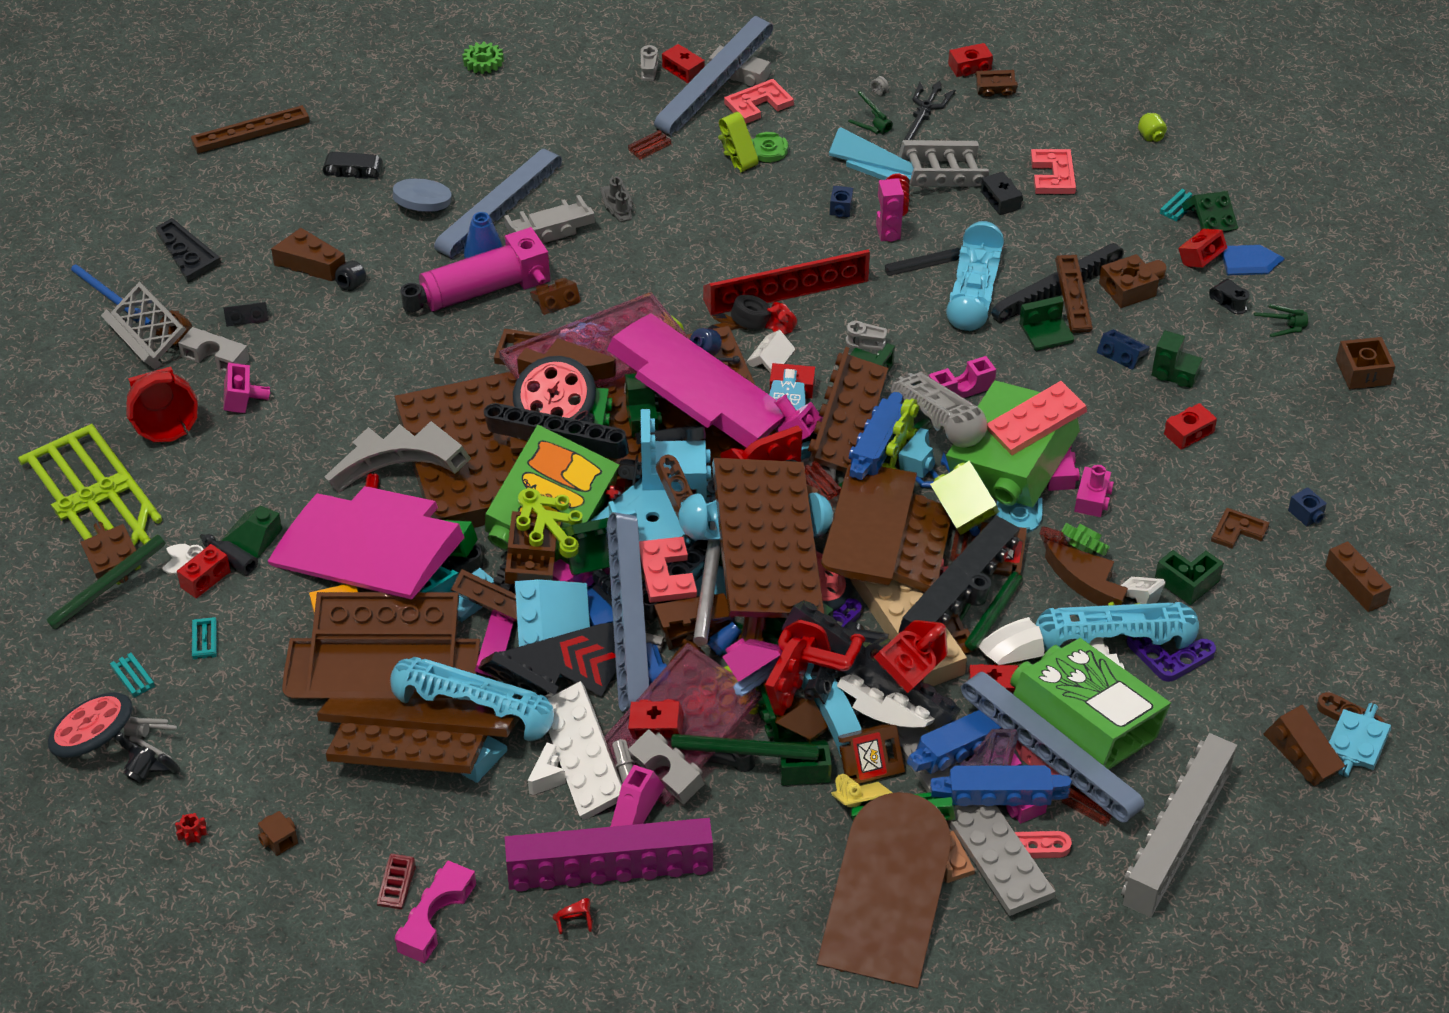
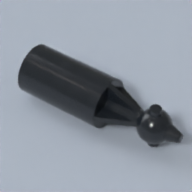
M212 534L200 535L205 547L212 544L224 552L228 557L229 566L245 576H248L257 568L258 559L232 542L216 541L215 536Z

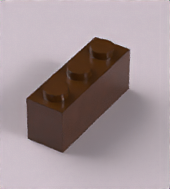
M1348 541L1329 549L1325 567L1367 612L1387 604L1392 587Z

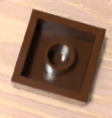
M1382 337L1340 341L1336 361L1349 389L1391 385L1396 366Z

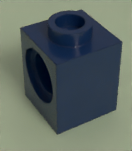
M833 186L830 200V215L850 217L853 203V188Z
M1307 487L1291 496L1288 511L1307 527L1313 523L1318 524L1323 520L1327 503Z

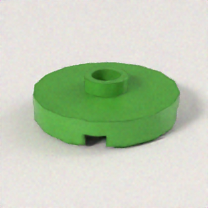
M775 132L759 133L756 135V138L751 139L759 161L775 162L787 155L788 142L786 138L779 137V134Z

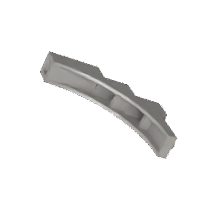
M432 421L416 436L399 424L382 439L368 427L352 442L356 448L324 477L332 488L340 493L362 476L388 465L401 462H427L442 466L455 474L471 458L461 444Z

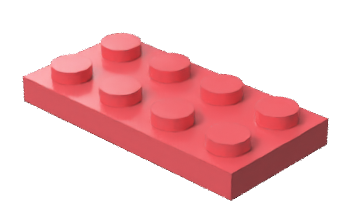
M1059 381L987 423V430L1011 455H1014L1087 412V407L1062 381Z

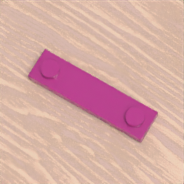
M493 611L491 612L475 672L491 676L478 669V666L482 659L492 653L506 651L513 620Z

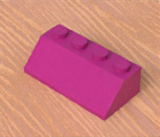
M741 638L725 649L727 654L723 656V659L739 682L780 656L782 650L776 644L749 639L745 642Z

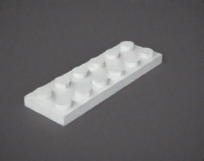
M580 681L548 698L554 710V721L549 734L553 744L556 745L557 756H559L562 769L565 770L566 781L579 816L583 820L616 804L622 782L586 688Z

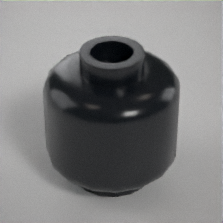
M351 260L337 268L335 279L341 288L351 291L365 282L366 272L360 263Z

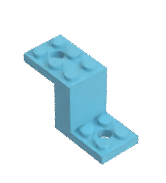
M641 409L642 490H665L656 471V463L662 456L669 454L678 460L690 489H697V494H701L704 497L706 504L709 503L711 497H707V495L711 494L707 490L709 483L707 480H711V466L706 465V463H710V449L706 450L705 440L655 441V435H651V432H655V418L650 419V409ZM664 463V467H668L669 469L671 468V465H666ZM678 482L671 483L674 490H682Z

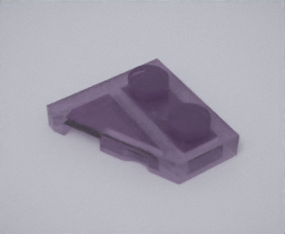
M992 729L985 736V740L979 743L973 750V757L968 762L963 761L961 766H1011L1018 739L1017 730Z

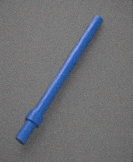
M77 264L72 266V272L116 305L123 300ZM129 307L124 309L128 313ZM139 308L134 310V314L141 312ZM146 317L145 325H150L152 321Z

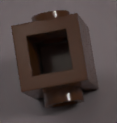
M280 811L265 817L258 823L260 834L257 836L264 848L269 846L276 856L298 844L295 824L290 817L285 818Z

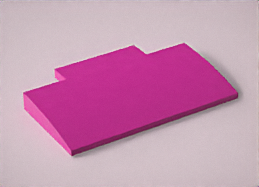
M652 313L624 328L612 338L608 346V352L637 371L635 378L705 427L708 428L712 424L746 448L754 441L768 436L785 419V416L774 403L776 399Z
M364 486L352 501L317 493L288 528L267 562L277 568L413 599L464 539V535L458 523L430 518L438 509L436 501Z

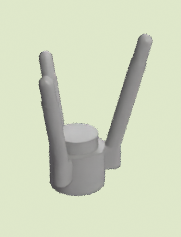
M130 717L124 726V734L130 736L129 740L142 747L145 746L153 750L156 755L164 752L140 738L146 737L150 728L176 730L177 726L168 725L167 719Z

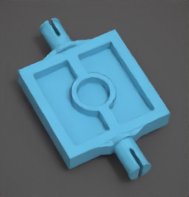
M1369 703L1364 715L1343 709L1329 741L1345 764V767L1338 772L1340 775L1344 774L1345 777H1348L1352 766H1363L1374 770L1391 731L1390 724L1374 719L1375 713L1378 710L1377 705L1374 704L1372 708V703Z

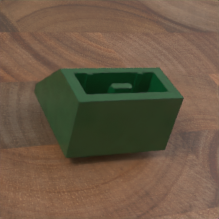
M826 740L784 742L817 745L819 747V757L817 760L778 757L781 785L831 782V757L829 744Z

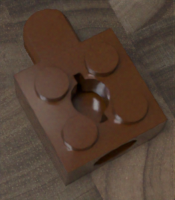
M1135 254L1101 266L1099 284L1120 308H1124L1157 295L1159 280L1165 278L1166 264L1160 260L1145 264Z

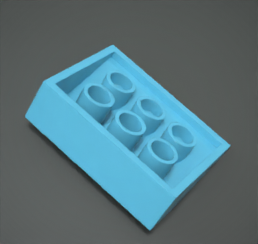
M552 580L515 581L519 647L590 627L587 583Z

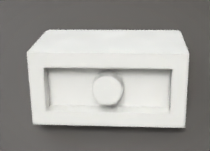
M781 330L767 335L746 362L752 367L763 364L771 373L772 363L784 364L795 348Z

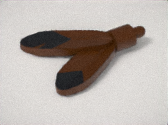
M723 313L712 315L715 320L721 323L708 327V329L729 326L731 330L737 328L747 329L737 324L731 316Z

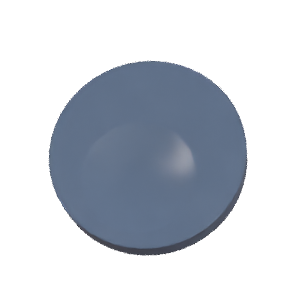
M406 179L397 182L393 187L392 197L394 201L408 209L438 211L448 207L451 203L450 189L432 180Z

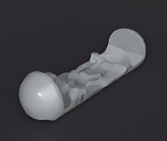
M908 373L905 376L898 377L892 383L891 393L899 392L903 394L901 404H903L905 399H916L919 409L921 408L922 412L931 419L933 427L937 431L945 429V434L953 445L962 448L971 447L980 442L985 436L987 419L984 412L976 405L924 373Z

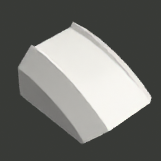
M1029 617L1003 626L986 637L978 646L998 665L1044 656V644L1040 628Z

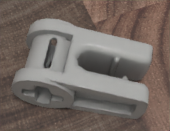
M646 45L641 48L642 81L655 80L658 67V50L652 45Z
M860 321L848 323V335L846 337V344L848 346L861 349L883 350L886 344V328L865 324Z

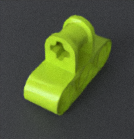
M735 112L719 120V127L722 134L718 136V139L721 140L724 147V155H730L733 166L737 167L740 173L758 165V157L741 113Z

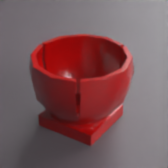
M171 367L128 378L131 389L127 393L126 416L139 435L153 442H172L187 434L186 430L190 431L197 419V396L190 384L185 379L174 374Z

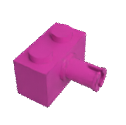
M228 363L224 380V411L245 413L249 398L269 400L270 387L251 385L250 365Z
M786 394L774 402L785 416V421L777 429L779 432L798 425L803 430V440L814 431L817 421L821 422L822 420L812 402L798 410L794 408Z
M1104 466L1084 467L1074 512L1101 517L1102 511L1108 510L1110 498L1106 497V495L1112 494L1114 482L1110 481L1111 472L1106 471Z

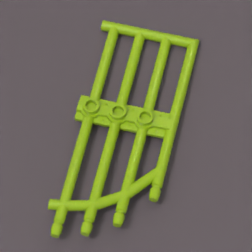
M89 424L18 457L21 465L29 462L56 500V502L51 504V507L61 521L69 518L84 540L93 536L77 513L87 508L90 509L98 522L103 523L106 531L114 528L97 505L108 498L133 530L130 538L134 546L139 540L142 544L150 540L144 531L148 514L157 524L162 522L159 512H157L156 508L93 424ZM90 435L118 473L110 477H104L78 439ZM70 444L97 483L84 487L57 449ZM49 453L77 492L64 497L37 458ZM130 489L141 503L138 520L135 519L118 496L119 493ZM139 565V566H138L137 568H135L134 570L140 569V568H141V565Z

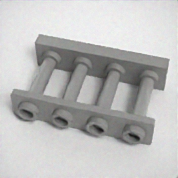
M902 141L898 156L912 163L914 169L909 182L911 186L974 187L981 186L982 177L989 176V170L978 169L975 162L979 149L977 141ZM919 161H929L932 168H922ZM938 161H948L951 168H941ZM957 161H967L970 169L959 168Z

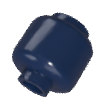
M699 328L690 337L693 343L712 356L720 351L722 339L720 334L713 329Z

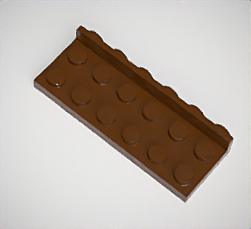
M846 346L843 354L838 353L835 362L838 369H833L829 381L833 385L832 387L828 386L824 397L828 401L827 404H822L819 412L822 420L821 422L817 421L813 434L817 436L816 439H811L808 451L811 452L809 461L846 473L848 465L851 464L849 453L852 446L856 447L859 433L864 432L867 419L871 420L873 409L878 404L888 371L887 367L848 355L849 347Z

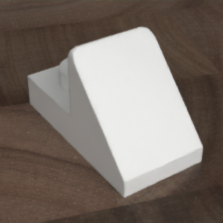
M1131 577L1121 586L1128 588L1126 597L1136 598L1137 603L1152 604L1159 600L1165 581L1164 579Z
M546 743L528 779L529 794L535 795L566 783L565 770L557 767L559 756H557L556 745Z

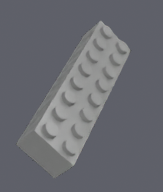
M1211 733L1208 734L1205 742L1202 740L1199 742L1195 754H1197L1196 758H1190L1185 769L1187 774L1185 776L1181 775L1175 788L1177 789L1176 793L1169 795L1165 805L1167 807L1166 811H1160L1155 823L1157 825L1156 829H1150L1146 837V847H1140L1135 857V862L1137 863L1134 867L1130 866L1124 878L1126 883L1121 892V895H1124V906L1150 918L1152 917L1230 775L1237 744Z

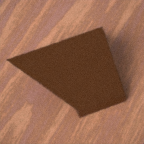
M805 697L794 698L792 705L786 709L783 716L776 715L775 723L802 735L809 742L828 730V725L814 699L807 700Z

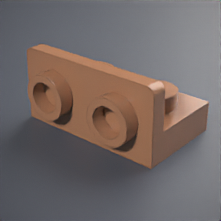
M954 831L950 832L951 848L944 875L946 883L974 875L975 869Z

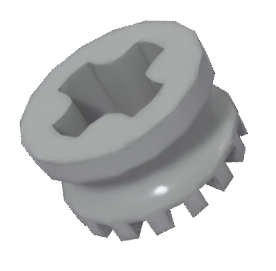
M882 76L870 82V88L878 95H882L883 92L885 93L889 89L887 80Z

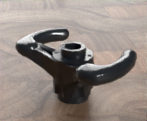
M122 732L115 736L116 742L129 751L130 759L124 767L125 771L123 774L140 784L150 772L169 771L173 774L180 772L179 765L164 753L159 754L157 760L154 757L156 753L145 746L140 749L137 744L128 740Z

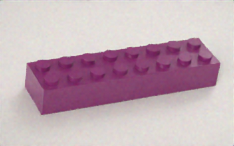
M710 818L505 836L509 890L526 891L529 888L535 887L551 889L557 885L575 887L580 883L592 882L593 884H603L611 880L627 882L633 878L651 880L657 876L669 875L670 877H679L687 873L703 875L708 871H713V839Z

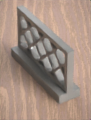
M140 281L112 312L106 309L101 315L131 349L154 369L161 365L159 359L186 330ZM141 290H142V291H143L142 300H137V301H136V296H137V295L141 292ZM154 303L153 311L146 312L147 304ZM141 305V312L134 314L135 306ZM129 307L128 315L121 316L120 313ZM165 314L164 322L157 323L158 315ZM152 316L151 324L145 325L146 317ZM133 319H139L138 327L132 328ZM170 326L178 327L172 334L168 335ZM163 328L162 336L155 337L156 329ZM150 330V337L143 339L144 331ZM160 341H161V346H160V347L158 348V350L155 352V351H154V344H155V342H160Z

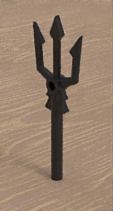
M919 81L912 99L919 107H917V111L913 112L915 120L904 140H913L923 120H929L931 109H943L956 90L946 93L944 95L945 99L941 104L932 103L936 93L941 91V82L938 81L932 85L933 91L928 100L922 101L918 97L920 92L924 91V88Z

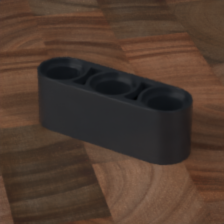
M330 152L326 156L322 171L326 176L334 175L335 177H355L358 179L375 178L374 180H377L383 161L378 155Z

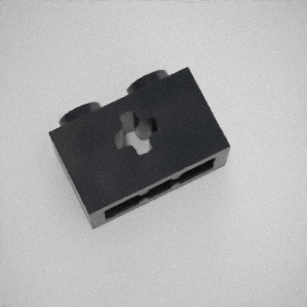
M1003 171L982 177L980 192L999 215L1021 209V202L1023 201L1022 192L1015 187L1012 180Z

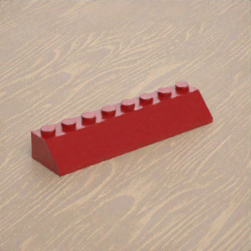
M868 249L703 285V300L712 316L730 312L735 299L740 295H752L763 299L767 303L868 282L870 251Z

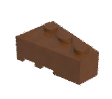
M303 228L298 229L271 248L274 266L287 267L292 271L305 272L310 276L328 281H334L337 268L346 263L344 253Z
M724 593L714 595L708 637L714 635L731 622L735 624L734 616L728 615L727 599ZM700 597L654 605L660 629L669 650L682 647L685 644L682 642L683 639L693 642Z
M1303 705L1280 716L1263 733L1314 787L1336 775L1345 767V764Z

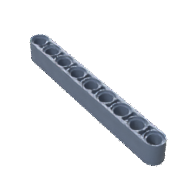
M754 16L658 114L654 122L655 128L672 136L671 134L674 131L681 129L769 38L773 31V24L758 16Z
M541 149L436 239L434 244L435 250L454 259L453 256L461 253L465 248L470 223L475 213L486 212L493 222L495 220L498 221L505 215L507 210H511L517 204V201L526 197L532 188L535 189L542 183L544 178H548L555 172L553 170L561 166V156L549 150Z
M612 512L607 521L618 704L621 711L630 712L631 702H639L643 699L650 700L638 521L634 515Z
M979 672L962 684V694L971 704L1060 775H1067L1072 780L1074 786L1118 821L1127 822L1144 808V800L1138 792L988 674Z

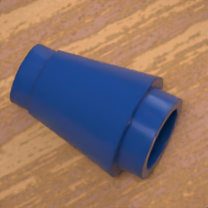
M731 622L709 637L710 641L707 645L720 657L723 653H727L725 649L735 642L742 631Z

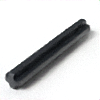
M953 248L888 263L885 265V272L888 276L959 260L961 249Z

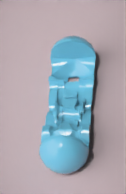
M987 221L973 223L965 230L963 236V246H961L957 280L954 283L953 292L950 293V302L946 308L948 321L960 330L972 331L981 328L988 318L993 283L1004 244L1002 232L993 223Z
M810 493L808 498L814 538H819L826 534L831 527L833 509L830 502L824 496L818 493ZM693 494L682 503L679 510V524L683 532L691 539L720 540L716 500L706 504L701 494ZM708 521H714L717 530H710Z
M1181 602L1049 608L1039 616L1035 624L1040 628L1045 652L1054 645L1060 647L1068 639L1082 638L1090 644L1094 638L1114 637L1119 634L1131 637H1149L1152 643L1156 645L1168 642L1174 637L1177 649H1183L1194 642L1199 631V621L1195 611ZM1070 615H1075L1079 618V621L1072 622Z
M418 657L403 659L395 665L391 673V690L401 702L407 703L415 688L423 699L433 701L438 694L461 700H472L477 704L493 708L498 717L509 714L519 716L525 724L524 739L527 741L542 738L550 730L554 721L553 706L543 695L539 696L535 692L431 660H421Z

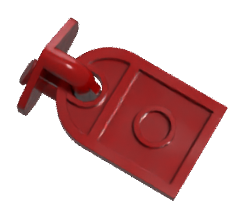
M797 425L758 439L745 450L732 448L722 452L720 456L721 458L771 461L791 459L801 462L803 430Z
M798 620L785 627L778 640L782 654L765 683L774 714L783 716L786 709L792 705L796 690L803 684L808 663L839 671H847L852 667L862 647V643L865 641L864 636L853 634L850 638L852 641L845 655L830 652L831 648L827 633L821 626L808 621Z
M914 620L883 647L874 658L878 661L881 668L886 670L895 679L896 683L909 693L947 656L946 627L943 623Z

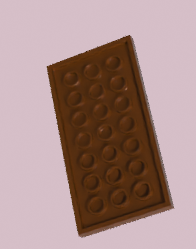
M713 458L712 468L728 615L787 618L793 606L803 600L813 603L824 614L804 462Z

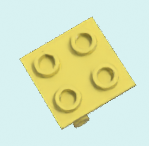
M840 774L836 777L837 791L831 792L832 796L843 805H847V807H857L863 801L873 800L879 796L892 793L879 782L860 786L846 774Z

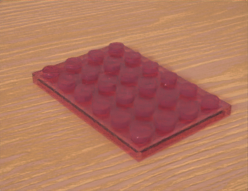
M687 643L636 702L643 699L652 702L666 699L679 701L684 711L682 735L728 738L760 701L762 695L759 691L753 689L744 696H737L733 687L738 681L734 674ZM630 708L604 737L615 765L617 761L612 746L613 742L620 739L626 740L628 748H630L638 740L632 738L628 729ZM666 739L668 741L667 745L673 750L671 739ZM678 749L685 756L684 760L689 764L693 762L700 769L715 753ZM660 766L654 770L662 783V778L669 772L670 767ZM664 788L657 800L668 807L675 797Z

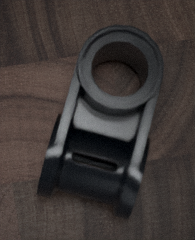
M1225 279L1209 290L1210 298L1219 302L1217 304L1222 305L1230 312L1237 315L1247 312L1246 301L1249 299L1250 294L1232 280Z
M475 544L467 557L448 556L441 566L449 571L454 570L458 574L461 569L472 574L479 568H483L481 548Z

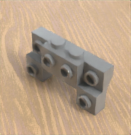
M577 195V203L568 205L565 199L561 200V206L529 214V220L524 211L520 212V219L511 221L509 215H505L504 219L505 226L510 234L532 227L541 242L546 243L575 235L577 227L595 223V216L591 207H588L582 197Z

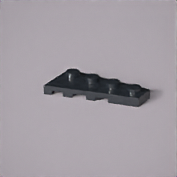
M173 218L156 227L159 238L187 282L221 264V258Z

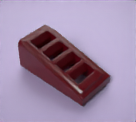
M390 854L377 906L402 910L416 869L413 857ZM392 875L403 876L404 878L392 877ZM389 885L400 886L401 888L389 887ZM386 894H391V895H397V896H399V898H392V897H385V896H386Z

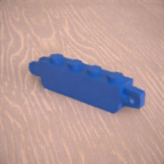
M893 392L888 399L882 398L879 406L874 407L871 420L867 419L864 432L858 435L856 447L852 446L850 450L851 468L849 476L862 480L866 474H878L887 457L886 448L896 436V434H893V428L896 421L901 418L900 411L903 394Z
M978 710L922 735L917 749L909 755L907 764L916 772L926 770L928 773L933 774L939 770L943 771L956 762L960 763L971 755H978L986 748L995 747L1000 743L1002 734L1004 735L1006 731Z
M1045 765L954 766L950 769L949 776L931 778L930 790L931 797H952L954 805L1043 806L1051 805V800L1068 798L1072 780L1067 775H1051V769Z

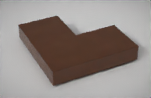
M1226 508L1211 537V542L1233 549L1240 534L1262 541L1270 522Z

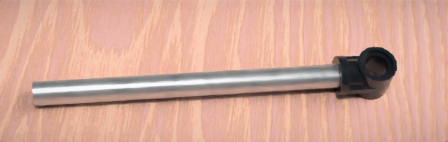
M714 478L707 485V490L711 494L709 503L716 500ZM711 521L710 530H717L714 521ZM708 540L693 639V642L700 646L706 645L708 641L721 551L720 540Z

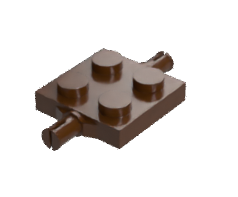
M98 522L100 529L97 523H95L94 529L97 535L80 542L97 579L136 551L124 524L106 531L102 522ZM127 575L124 577L125 582L128 580Z

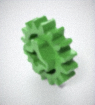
M476 42L475 46L469 45V49H464L462 54L464 67H467L468 71L473 69L474 73L481 71V74H484L485 71L491 73L492 69L497 71L498 66L502 67V62H504L503 50L499 49V45L493 46L492 42L489 44L483 42L480 45Z
M1065 523L1061 533L1071 538L1070 545L1090 554L1096 551L1105 556L1110 547L1100 541L1101 534L1082 524L1075 528Z

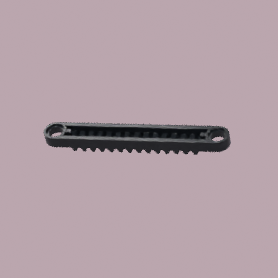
M1111 243L1078 260L1082 281L1086 283L1087 278L1093 279V275L1099 276L1101 266L1120 260L1123 257L1124 250L1116 243ZM1058 271L999 301L993 307L991 315L999 323H1002L1017 314L1020 315L1021 305L1054 298L1055 295L1061 296L1062 290Z

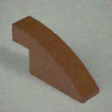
M559 338L556 339L545 354L525 348L517 358L519 375L533 362L548 356L569 357L580 362L589 370L594 381L611 378L616 375V358ZM549 370L545 377L553 379L557 376V371ZM570 376L566 379V383H577L578 378L575 376Z
M1048 540L1045 552L1047 562L1054 572L1076 593L1098 606H1108L1110 602H1113L1115 605L1125 604L1128 588L1109 582L1112 576L1114 561Z

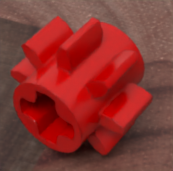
M196 813L182 815L180 822L175 823L178 841L184 839L187 845L193 842L200 843L202 835L208 834L205 827V818L199 819Z

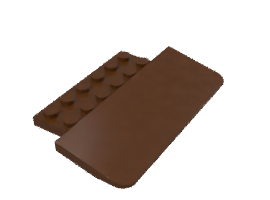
M849 464L821 559L822 566L828 571L846 578L889 585L891 580L926 592L939 578L951 521L943 505L923 495L913 493L917 476L915 472L881 466L878 474H866L860 480L849 476L851 464Z
M317 592L312 638H290L282 690L284 695L291 699L397 698L391 690L390 677L392 670L399 661L418 657L421 660L427 659L478 674V672H475V668L480 654L481 641L480 639H456L459 608L458 592H418L413 599L383 592ZM415 688L411 698H422ZM438 694V695H436L435 698H453V697H449V696H446V695H440V694Z
M329 698L317 712L318 721L341 723L326 752V759L329 762L471 774L487 736L508 737L520 719L519 716L513 714L498 717L491 707L477 704L472 700H461L458 698H435L433 701L423 698H410L407 703L401 702L398 698Z

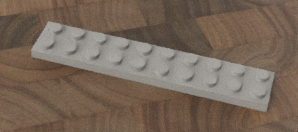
M897 727L901 753L906 761L909 755L917 749L921 736L929 733L923 727ZM964 760L933 774L928 773L926 770L918 772L913 770L927 793L931 792V778L947 777L950 775V769L954 766L969 765ZM955 805L956 820L946 821L1009 916L1055 898L1054 889L996 805Z

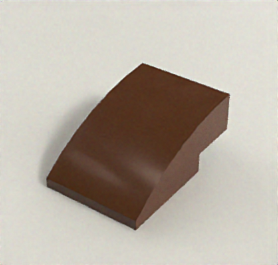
M512 511L505 583L515 584V581L525 580L553 581L557 538L545 525L543 544L539 547L532 546L529 543V535L534 531L537 514L531 513L529 517L530 528L526 531H520L516 527V519L521 515V512Z

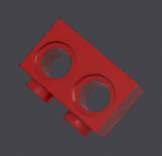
M210 544L179 568L177 575L180 588L197 599L231 571L227 555Z

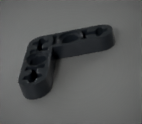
M700 425L668 428L651 432V435H655V441L706 439L705 427ZM641 432L635 433L636 444H641Z

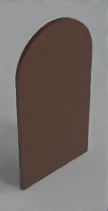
M889 793L871 800L858 812L850 829L817 965L836 969L840 972L845 971L888 981L892 984L896 983L918 988L951 848V836L947 821L940 810L930 801L912 793Z

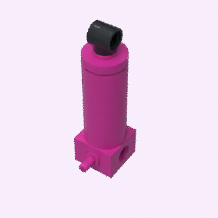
M532 227L505 235L506 246L421 273L419 275L420 285L416 283L403 285L400 290L403 309L407 312H417L423 308L424 303H427L431 311H436L520 283L525 290L550 282L548 251Z

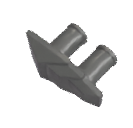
M615 176V182L614 178L611 177L609 186L600 187L606 210L608 209L611 215H614L619 222L632 220L633 201L619 176Z

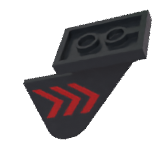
M613 623L598 624L510 650L494 652L481 660L478 669L503 683L535 692L537 695H543L547 699L556 694L559 686L555 685L559 675L575 684L581 681L586 690L601 697L616 672Z

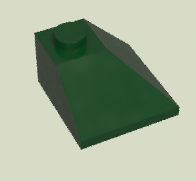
M260 505L244 513L221 541H230L258 559L282 531L280 514Z

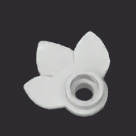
M187 544L167 547V552L172 559L162 569L168 574H177L179 568L204 549L200 545L189 546Z

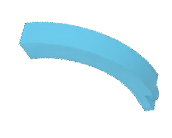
M808 663L801 686L803 689L806 688L808 680L812 679L810 676L814 667L812 663ZM834 679L826 703L823 704L819 698H814V701L830 729L841 757L839 746L850 743H840L838 736L862 729L843 690L837 687L838 682Z

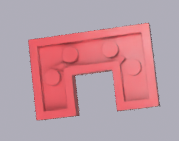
M774 79L724 97V104L733 113H741L746 124L761 118V111L756 105L766 101L776 111L794 105V99Z
M1031 149L1032 168H1052L1053 174L1034 175L1035 194H1075L1076 185L1071 149Z
M674 537L639 541L640 562L650 603L696 598L697 589L693 573L669 576L666 563L687 561L688 554L684 538Z

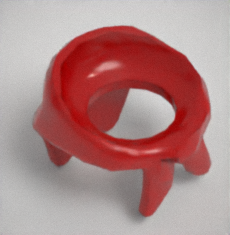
M774 302L771 308L767 309L768 312H771V317L765 328L772 329L773 332L781 330L783 334H788L796 327L798 320L785 304Z
M584 898L553 914L552 918L556 921L559 934H562L560 920L585 915L588 931H592L593 919L590 914V899Z

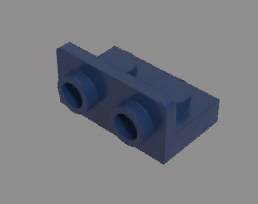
M1113 329L1103 333L1097 353L1133 370L1138 359L1148 354L1150 346Z

